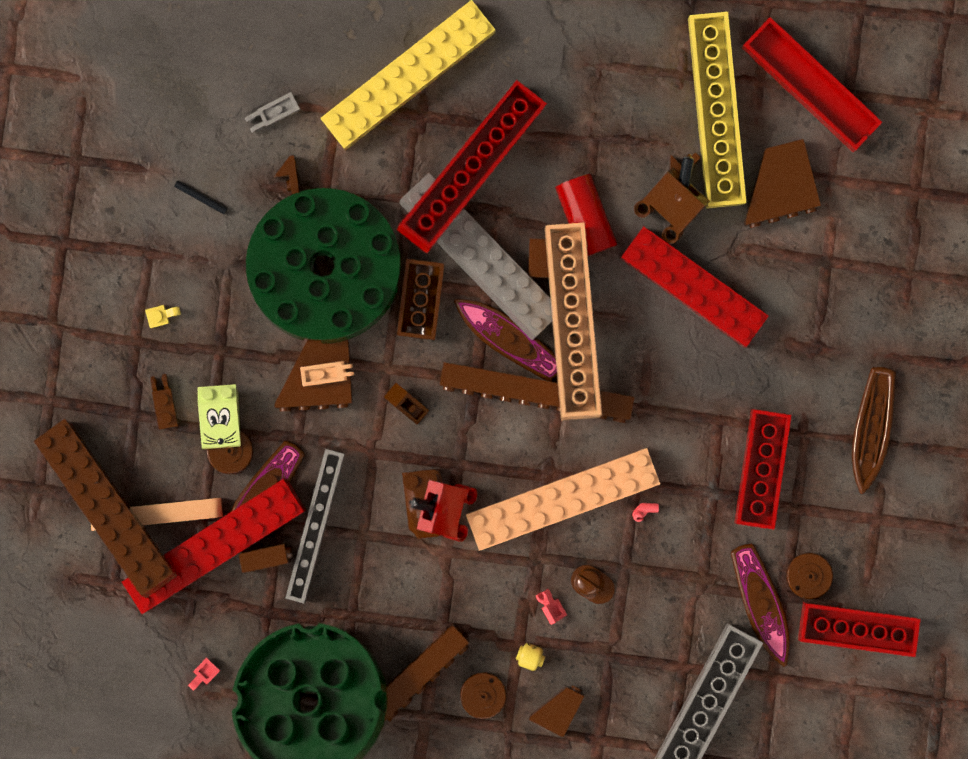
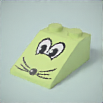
M236 384L197 387L202 449L241 446L239 394Z

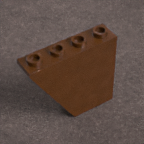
M804 139L764 150L744 220V226L749 225L750 228L759 227L761 222L767 220L769 224L780 221L779 217L787 216V219L797 217L798 212L805 211L806 214L817 211L816 208L821 206Z
M308 339L275 402V408H279V411L283 412L291 411V407H298L299 410H310V406H318V409H329V405H337V408H348V404H353L351 376H347L346 381L303 387L300 367L344 361L345 365L350 364L349 340L323 344L321 340ZM346 369V372H351V369Z

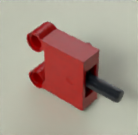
M429 480L425 498L413 497L409 501L412 509L421 510L417 529L463 542L468 535V528L465 525L459 524L464 503L473 504L476 501L477 490L462 484L454 486Z

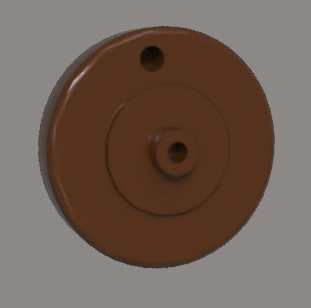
M240 431L241 446L207 449L208 460L217 471L231 475L240 473L249 466L253 458V445L244 432Z
M803 553L796 556L790 562L786 572V579L789 588L797 596L805 599H816L823 596L830 589L833 582V571L831 565L824 557L815 553Z
M487 672L471 675L466 679L461 688L460 699L462 706L468 714L478 719H488L496 716L503 709L506 702V689L503 682L497 676Z

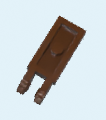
M162 374L165 390L158 391L155 376L150 377L159 430L178 426L172 389L169 386L167 374Z

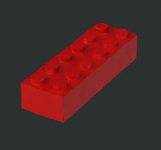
M751 409L735 524L775 530L791 415Z
M803 602L798 640L800 642L916 657L921 619L911 616Z

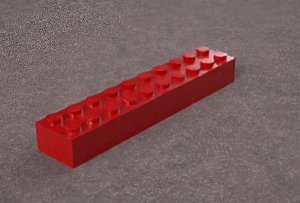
M516 80L399 224L397 230L425 253H428L543 111L547 103Z
M284 478L164 554L178 576L148 598H144L139 594L129 578L123 580L122 584L141 614H144L305 512L306 508L287 478Z

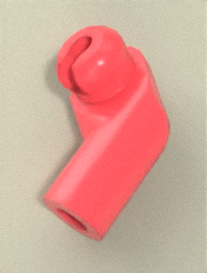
M640 503L633 511L632 516L634 520L641 522L648 512L658 513L659 504Z

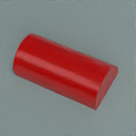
M591 174L571 179L555 187L568 224H585L587 257L618 246Z

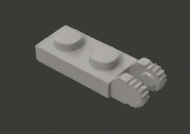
M290 92L257 109L258 111L245 117L246 122H251L261 116L263 122L250 128L253 133L299 111L300 108Z

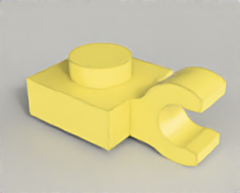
M165 305L145 310L151 329L170 324L168 318L181 315L179 307L166 310Z

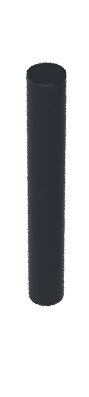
M178 180L174 185L175 188L223 215L228 210L227 207Z

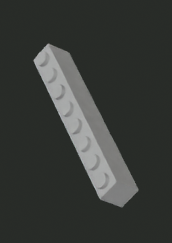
M325 449L286 599L301 603L306 602L345 453Z

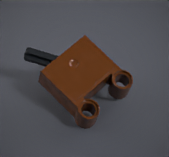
M690 156L683 157L680 173L674 167L670 169L647 196L638 201L634 206V212L638 217H647L656 210L670 223L662 232V238L668 244L678 241L683 236L687 226L710 202L690 183L694 165V158ZM642 203L647 205L648 211L642 208ZM670 229L675 231L676 237L670 234Z

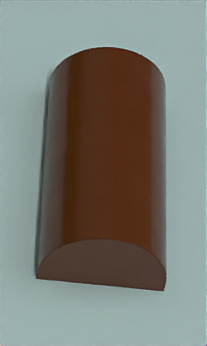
M406 259L397 336L435 340L444 263Z

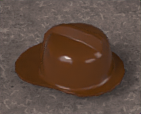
M583 565L578 567L572 574L571 585L573 589L587 600L595 604H604L613 597L615 592L613 581L596 568Z

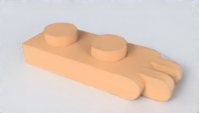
M341 361L300 367L303 387L346 381L347 376L354 375V371L346 372V369L353 368V364L345 365V362Z

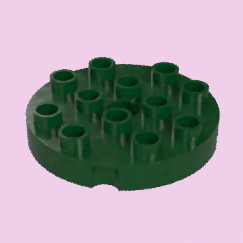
M315 188L286 197L262 217L249 241L246 254V275L256 304L264 316L276 328L302 341L310 339L321 340L323 344L336 343L352 339L364 333L385 315L398 290L397 284L401 269V258L391 226L372 204L347 191ZM318 256H328L335 259L333 261L334 269L329 276H320L317 273H313V264Z
M299 623L271 633L259 642L245 658L233 686V691L238 697L237 706L232 710L235 731L243 747L253 759H363L378 739L385 721L387 710L386 683L375 657L356 638L336 627L319 623L317 626L305 627ZM308 691L317 692L319 698L318 705L312 712H304L300 709V699Z

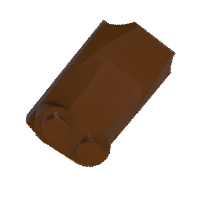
M441 469L402 473L409 530L415 534L417 539L440 536L417 529L421 510L412 509L409 501L413 497L425 498L429 480L442 483Z

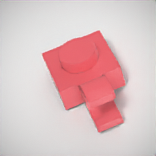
M549 589L536 595L537 600L545 605L542 607V610L551 625L567 616L559 599L554 600Z
M206 657L193 671L197 676L188 686L194 691L202 681L208 684L221 670Z

